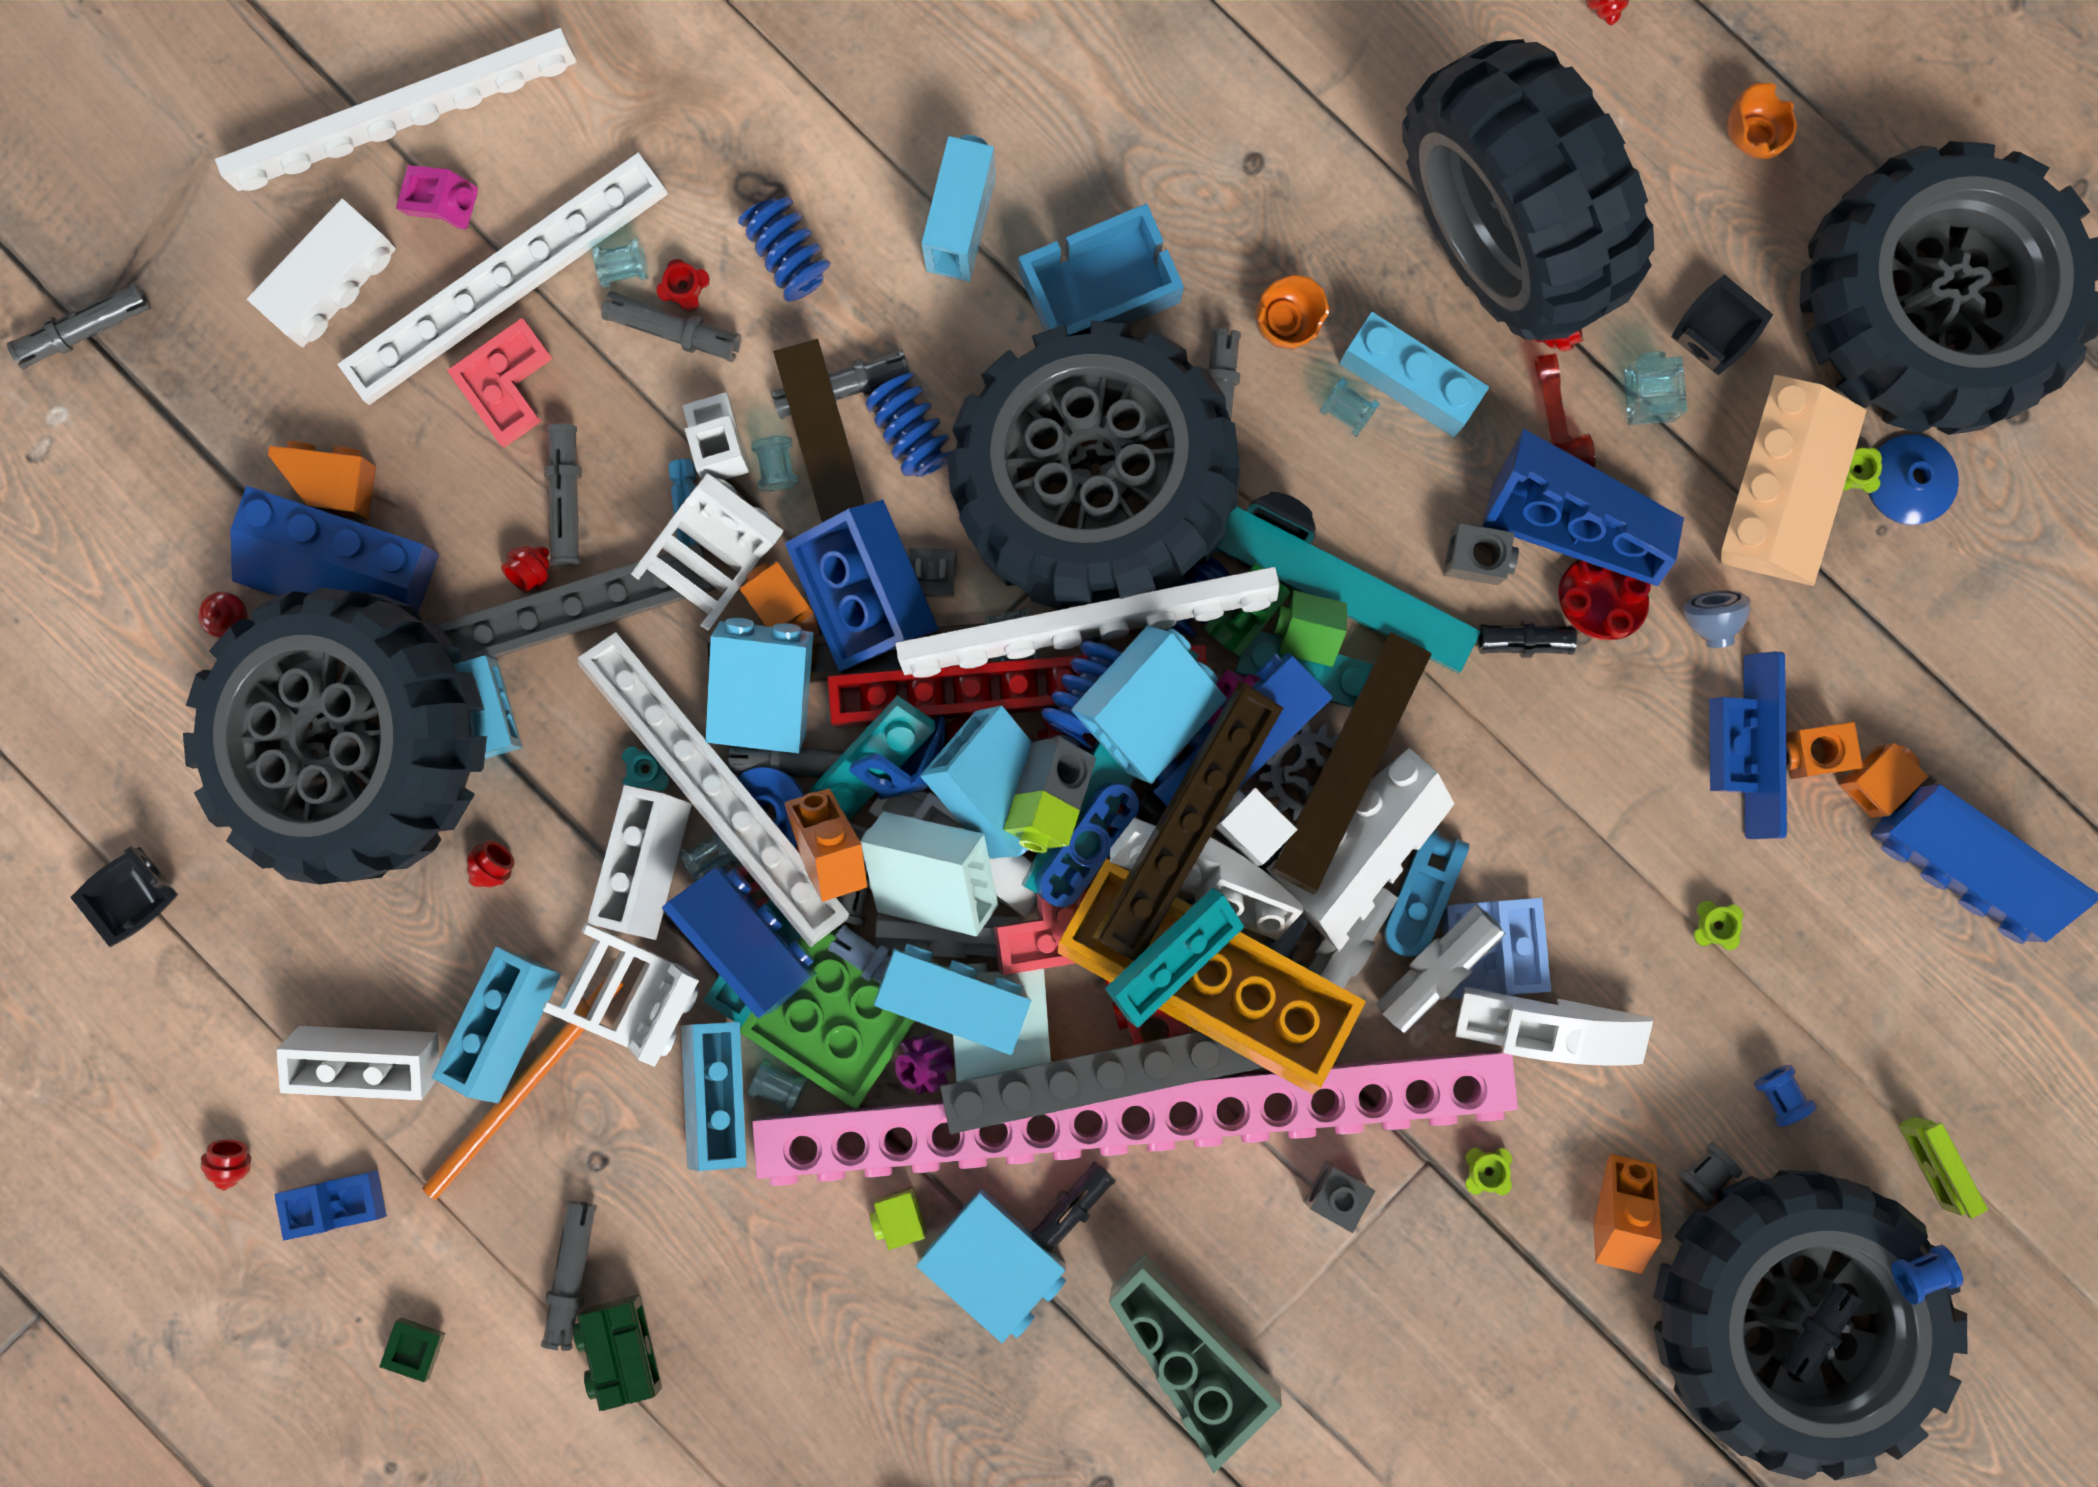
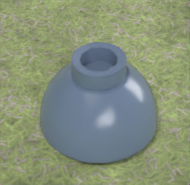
M1711 591L1690 598L1684 604L1683 611L1689 626L1695 633L1706 639V646L1710 648H1724L1735 643L1734 635L1744 627L1748 620L1751 600L1738 591Z

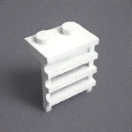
M707 473L685 499L684 503L640 560L631 575L639 580L646 569H648L708 614L700 625L708 631L747 578L746 575L751 572L759 559L776 543L784 530L775 524L774 519L766 511L752 507L741 499L728 482L714 478ZM679 528L738 572L733 580L672 536L674 531ZM663 548L723 594L718 601L658 558L657 554Z
M586 923L581 932L594 938L595 941L561 1007L545 1001L542 1010L628 1047L638 1060L655 1067L660 1056H666L671 1050L676 1038V1030L674 1029L682 1013H688L693 1007L698 995V988L696 986L699 980L684 966L666 960L656 953L644 950L627 940L624 941L603 929L600 930ZM608 945L621 950L587 1017L574 1013ZM633 957L645 961V964L612 1028L600 1024Z

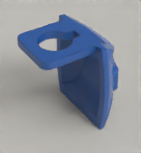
M939 716L933 719L935 721V731L900 768L882 755L874 753L853 762L849 771L879 793L878 798L881 800L902 797L926 789L928 785L920 775L943 749L946 734L945 718ZM868 769L882 770L890 778L888 780L878 778L872 775Z

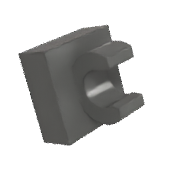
M909 548V560L924 596L954 598L956 551Z

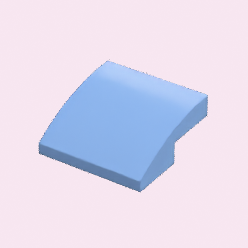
M1542 898L1446 905L1441 917L1443 937L1475 905H1479L1506 932L1501 938L1502 940L1471 968L1473 972L1449 995V999H1462L1464 987L1505 995L1551 992Z

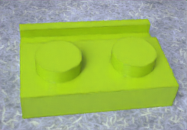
M1913 1116L1898 1124L1901 1133L1943 1210L1961 1216L1967 1214L1970 1219L1988 1211L1943 1123H1934L1932 1120Z

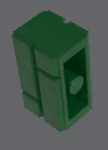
M634 1295L584 1309L577 1316L579 1323L573 1325V1337L578 1352L585 1351L590 1370L584 1372V1384L588 1398L590 1400L597 1399L599 1411H605L628 1403L632 1404L656 1397L662 1389V1384L641 1295Z

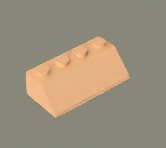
M1774 375L1723 543L1721 564L1811 586L1815 585L1864 422L1866 409L1824 385Z

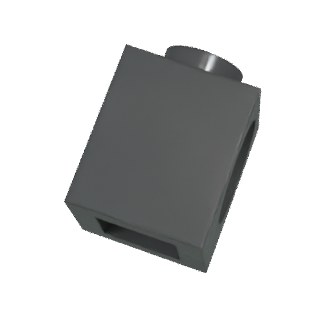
M1459 523L1450 531L1443 576L1492 585L1500 584L1507 579L1508 574H1514L1517 566L1519 548L1513 546L1514 532ZM1475 545L1486 546L1493 555L1491 566H1483L1475 560L1473 556Z
M1055 735L1051 739L1032 742L1015 794L1044 790L1080 810L1097 758L1081 749L1080 742L1065 735Z
M1325 1161L1303 1202L1312 1211L1353 1233L1375 1190L1367 1183Z

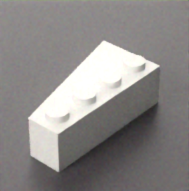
M1408 748L1371 779L1318 891L1314 895L1271 873L1276 860L1266 869L1273 879L1303 904L1302 915L1340 951L1349 940L1347 932L1358 918L1364 921L1375 907L1372 901L1387 881L1393 884L1403 871L1401 863L1412 849L1419 850L1454 806V802L1438 772Z

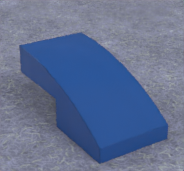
M378 1170L274 1194L283 1241L319 1234L335 1228L374 1221L387 1216Z

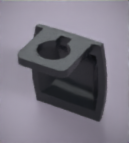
M1724 274L1695 300L1678 323L1671 338L1716 375H1720L1755 343L1774 314Z
M1269 492V494L1252 501L1247 508V512L1309 544L1316 536V525L1312 511L1300 500L1280 492ZM1238 562L1239 565H1241V566H1243V567H1245V568H1247V569H1250L1249 567H1247V566H1245V565H1243V564H1241V563Z
M129 846L124 850L126 854L97 871L70 897L109 947L124 941L143 929L178 896V893L141 847L134 848Z

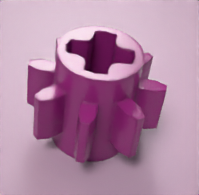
M928 1033L920 1037L917 1035L901 1042V1047L905 1053L896 1058L895 1070L904 1086L910 1089L915 1088L916 1093L920 1095L927 1091L932 1093L941 1089L940 1085L948 1084L944 1074L953 1070L954 1058L951 1049L944 1041L934 1040L933 1034Z

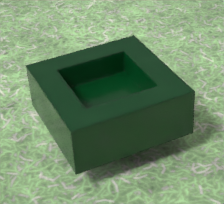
M402 1317L395 1321L379 1367L421 1382H426L430 1379L445 1332Z

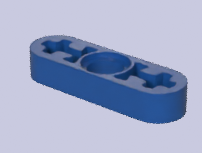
M1109 782L1096 789L1078 815L1069 846L1054 848L1036 875V890L1043 900L1056 907H1066L1073 904L1080 897L1110 855V848L1138 814L1139 800L1131 788L1120 783ZM1121 793L1124 795L1120 801L1122 806L1125 807L1124 811L1121 814L1111 813L1104 822V824L1113 827L1109 834L1101 826L1089 822L1093 815L1100 820L1104 819L1110 809L1109 805L1105 803L1109 795L1113 797H1118ZM1084 831H1094L1099 838L1097 852L1087 858L1080 857L1075 850L1076 838ZM1066 854L1073 862L1085 868L1081 874L1072 868L1065 878V882L1070 886L1066 893L1056 891L1052 896L1050 893L1053 890V885L1048 881L1053 874L1061 877L1067 871L1070 865L1061 861Z

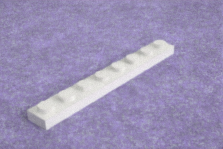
M561 28L221 156L216 158L215 162L220 175L237 191L256 190L265 186L268 180L285 173L298 174L310 168L312 163L327 157L339 158L346 156L354 150V147L369 141L380 142L388 140L395 136L398 130L411 125L430 124L436 121L440 114L453 109L472 108L478 105L482 98L495 93L514 92L523 87L525 82L540 76L552 77L559 75L567 69V66L577 63L565 34Z
M638 152L337 365L362 400L368 405L372 404L667 196V191Z
M1272 567L1137 594L1124 599L1117 598L897 642L895 644L898 661L904 675L912 674L914 677L924 678L938 674L941 668L960 665L962 668H975L986 664L989 658L1007 655L1010 659H1019L1034 654L1035 649L1054 646L1055 649H1070L1080 645L1084 639L1099 636L1103 640H1115L1128 635L1129 630L1144 628L1147 625L1164 630L1173 627L1177 623L1176 621L1195 617L1197 621H1209L1221 617L1224 611L1242 608L1245 612L1259 611L1270 606L1271 602L1277 601L1279 581L1276 569Z
M616 632L578 657L580 668L810 947L848 919V911L837 898L824 902L820 900L806 873L799 852L712 747L706 743V740Z

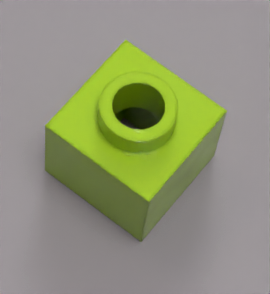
M1044 790L1015 794L1003 830L1020 838L1019 844L1022 847L1034 852L1045 853L1048 848L1069 846L1080 810Z
M913 1186L876 1199L874 1203L876 1211L869 1213L870 1222L877 1241L885 1239L888 1251L925 1239L927 1229Z

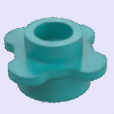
M628 747L623 752L622 760L626 763L627 774L623 779V786L626 785L640 789L653 788L658 792L668 787L670 780L667 772L649 750ZM643 765H649L650 771L646 774L642 772Z

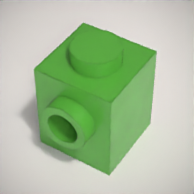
M1293 590L1288 606L1279 607L1274 622L1273 633L1280 635L1279 654L1285 655L1288 652L1294 658L1333 667L1347 632V603Z

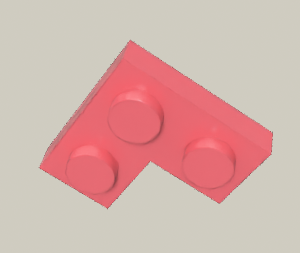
M523 318L447 370L503 448L542 422L516 387V384L553 358Z
M1086 888L1073 904L1067 906L1066 909L1051 905L1036 893L1039 919L993 926L1000 974L1008 975L1075 964V962L1057 953L1058 944L1087 893Z

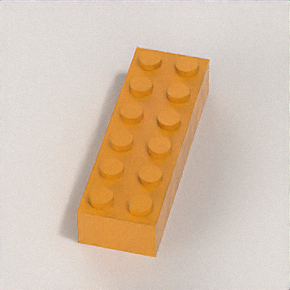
M1106 859L1060 939L1057 953L1112 982L1133 961L1094 939L1092 936L1130 871ZM1176 897L1148 947L1182 917L1192 905ZM1239 932L1175 992L1159 1010L1313 1095L1322 1088L1366 1001Z

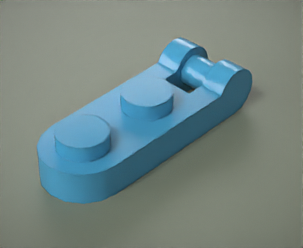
M1435 829L1421 848L1414 851L1396 895L1398 900L1390 911L1383 929L1384 942L1395 954L1406 957L1417 956L1430 945L1467 856L1469 843L1457 838L1452 842L1439 836V831ZM1432 853L1445 858L1442 871L1427 865Z

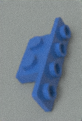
M1773 651L1744 656V698H1709L1710 791L1744 793L1745 837L1747 839H1784L1787 836L1785 653Z

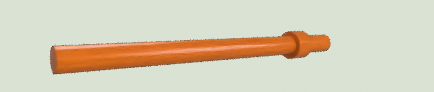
M606 978L588 999L581 998L574 1013L587 1017ZM623 981L620 982L614 996L625 985ZM567 1022L503 1094L500 1102L496 1103L422 1187L429 1197L435 1200L438 1199L585 1029Z

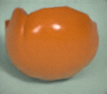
M1754 83L1743 91L1734 102L1726 121L1728 137L1732 143L1752 158L1769 159L1777 157L1793 143L1798 124L1793 112L1794 104L1792 101L1779 99L1775 92L1777 86L1773 83Z
M1292 274L1273 282L1261 294L1256 306L1255 319L1257 320L1256 326L1260 335L1274 347L1290 350L1310 343V340L1318 336L1326 317L1329 315L1330 307L1324 289L1311 277Z

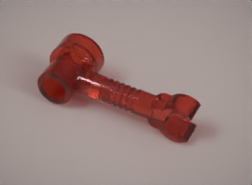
M1556 353L1537 356L1538 361H1535V370L1540 390L1543 394L1552 445L1595 468L1596 457L1591 435L1589 433L1576 436L1569 435L1568 425L1566 424L1567 420L1565 419L1566 415H1564L1565 411L1560 388V370Z

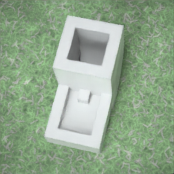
M727 392L682 405L688 428H685L696 471L701 480L707 473L714 478L722 480L749 473L750 465L746 449L741 440Z

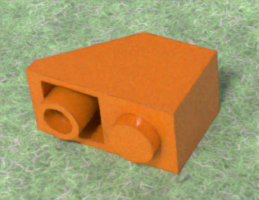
M287 441L286 448L269 446L268 456L307 506L339 517L369 519L376 466L361 457V451L348 447L334 446L332 453L316 451L315 445L299 441Z
M830 788L786 801V812L806 873L820 900L824 902L867 888L861 842Z
M1610 1154L1607 1159L1594 1220L1595 1263L1642 1274L1662 1241L1657 1166L1653 1163Z

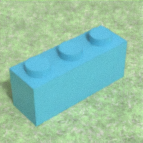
M1374 312L1370 313L1339 363L1453 438L1465 426L1489 389L1488 385Z
M908 943L904 951L893 948L874 1000V1006L1012 1056L1032 1001L1029 997L1021 994L1024 988L1023 985L997 976L994 984L976 978L979 969L955 960L951 961L949 968L931 962L934 953Z
M496 946L431 1078L468 1098L499 1103L544 1012L542 1007L545 1001H549L562 974L525 955Z
M740 1022L682 1025L687 1169L707 1171L746 1167Z

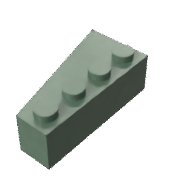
M1145 1253L1112 1285L1109 1298L1110 1305L1140 1354L1146 1358L1156 1375L1157 1382L1165 1395L1168 1394L1182 1417L1181 1421L1191 1437L1195 1438L1205 1455L1206 1462L1213 1473H1215L1282 1407L1280 1386Z

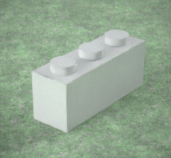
M342 198L256 288L247 300L285 335L303 348L308 342H313L322 336L328 327V321L340 308H346L355 301L359 294V288L371 275H376L386 268L390 262L391 254L396 248L381 232Z
M624 785L587 924L656 940L664 912L661 907L666 904L692 803L663 793Z
M1254 788L1245 794L1240 790L1236 791L1213 834L1225 846L1242 855L1256 866H1260L1298 829Z
M298 1026L276 1049L280 1093L422 1100L436 1082L431 1077L440 1061L438 1032Z

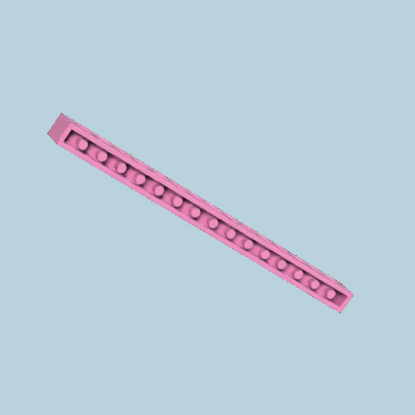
M1501 1049L1335 1064L1332 1066L1321 1088H1327L1333 1092L1334 1105L1328 1112L1322 1114L1313 1111L1311 1106L1313 1095L1271 1071L1235 1073L1044 1114L1049 1116L1055 1124L1053 1133L1044 1139H1037L1029 1133L1027 1124L1032 1118L1029 1117L1004 1123L1008 1134L1001 1142L990 1143L986 1141L981 1135L980 1128L959 1132L960 1141L952 1147L940 1146L935 1141L933 1134L936 1126L941 1123H947L943 1100L860 1107L857 1110L849 1108L760 1116L752 1121L757 1179L769 1178L771 1186H782L798 1183V1175L817 1174V1181L823 1182L845 1179V1171L864 1169L865 1177H880L893 1174L892 1167L911 1165L912 1173H925L940 1170V1162L958 1161L959 1168L967 1169L987 1166V1158L1006 1157V1164H1023L1034 1162V1154L1053 1152L1054 1160H1068L1082 1157L1081 1150L1100 1148V1155L1111 1156L1129 1153L1128 1145L1147 1144V1151H1166L1175 1149V1141L1194 1139L1195 1147H1211L1222 1145V1137L1241 1135V1142L1254 1143L1270 1140V1132L1288 1131V1138H1309L1317 1136L1316 1128L1335 1127L1336 1134H1354L1364 1132L1363 1124L1382 1122L1383 1130H1398L1410 1128V1120L1429 1118V1125L1433 1126L1458 1123V1115L1476 1114V1121L1505 1119L1504 1111L1518 1110L1513 1056L1503 1053ZM1469 1076L1474 1084L1473 1093L1468 1099L1458 1101L1454 1096L1453 1086L1460 1077ZM1423 1080L1427 1086L1425 1100L1418 1105H1410L1406 1098L1407 1087L1413 1081ZM1376 1084L1381 1092L1380 1102L1372 1109H1363L1359 1104L1360 1091L1366 1085ZM1273 1093H1283L1288 1100L1286 1112L1277 1118L1268 1117L1264 1111L1265 1100ZM1227 1097L1237 1098L1241 1103L1240 1115L1231 1122L1219 1120L1216 1113L1219 1102ZM1181 1101L1191 1103L1194 1106L1195 1115L1188 1125L1176 1126L1170 1122L1169 1112L1174 1104ZM1131 1106H1141L1148 1112V1121L1139 1130H1129L1122 1124V1115ZM1084 1110H1093L1102 1119L1100 1128L1090 1135L1080 1133L1074 1126L1076 1116ZM895 1127L905 1128L912 1136V1147L903 1152L893 1150L887 1142L888 1131ZM849 1131L860 1134L865 1142L864 1152L857 1156L846 1154L840 1145L841 1135ZM808 1136L815 1141L817 1155L814 1159L803 1160L795 1154L793 1143L796 1137Z

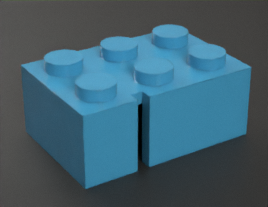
M1147 203L1067 236L1065 243L1067 261L1060 263L1061 248L1057 241L1019 257V275L1044 331L1065 324L1068 336L1090 334L1091 321L1130 325L1181 303L1184 285L1168 249L1162 251L1164 240Z

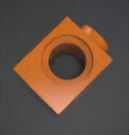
M778 562L772 566L764 563L756 567L746 575L745 581L747 583L739 588L766 627H772L779 623L799 625L814 614Z
M1855 722L1786 733V770L1790 771L1791 779L1863 768ZM1814 740L1819 741L1825 750V757L1821 763H1818L1811 754V745Z
M1892 743L1877 746L1862 761L1863 768L1852 770L1838 785L1871 818L1890 816L1929 776L1919 767L1920 760L1911 750L1905 746Z

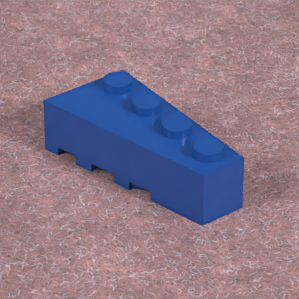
M1523 428L1492 484L1482 526L1514 532L1515 538L1658 586L1677 560L1684 517Z

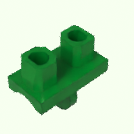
M1254 563L1248 572L1262 570V568ZM1279 583L1277 601L1271 602L1267 608L1254 612H1245L1242 608L1224 611L1221 617L1209 620L1202 630L1235 657L1239 658L1290 595L1291 591Z

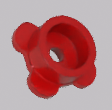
M673 259L668 263L662 277V283L658 284L656 292L662 301L667 302L671 300L680 304L684 311L691 312L698 308V297L702 289L709 285L710 277L704 269L695 270L691 265L684 263L683 260ZM683 281L687 283L685 289L679 288V284Z

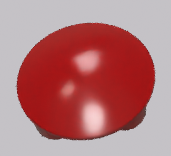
M1579 560L1573 563L1561 577L1558 587V599L1563 614L1580 632L1600 640H1618L1635 633L1646 620L1649 611L1648 594L1651 590V585Z

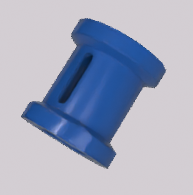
M1792 1065L1776 1068L1754 1082L1757 1091L1764 1092L1777 1116L1774 1120L1779 1127L1798 1122L1813 1113L1817 1108L1813 1100L1806 1099L1793 1077L1796 1071Z
M1942 1244L1930 1248L1929 1254L1909 1262L1899 1259L1894 1261L1891 1266L1896 1286L1903 1297L1913 1305L1922 1303L1927 1294L1945 1287L1953 1289L1963 1285L1962 1271L1956 1258Z

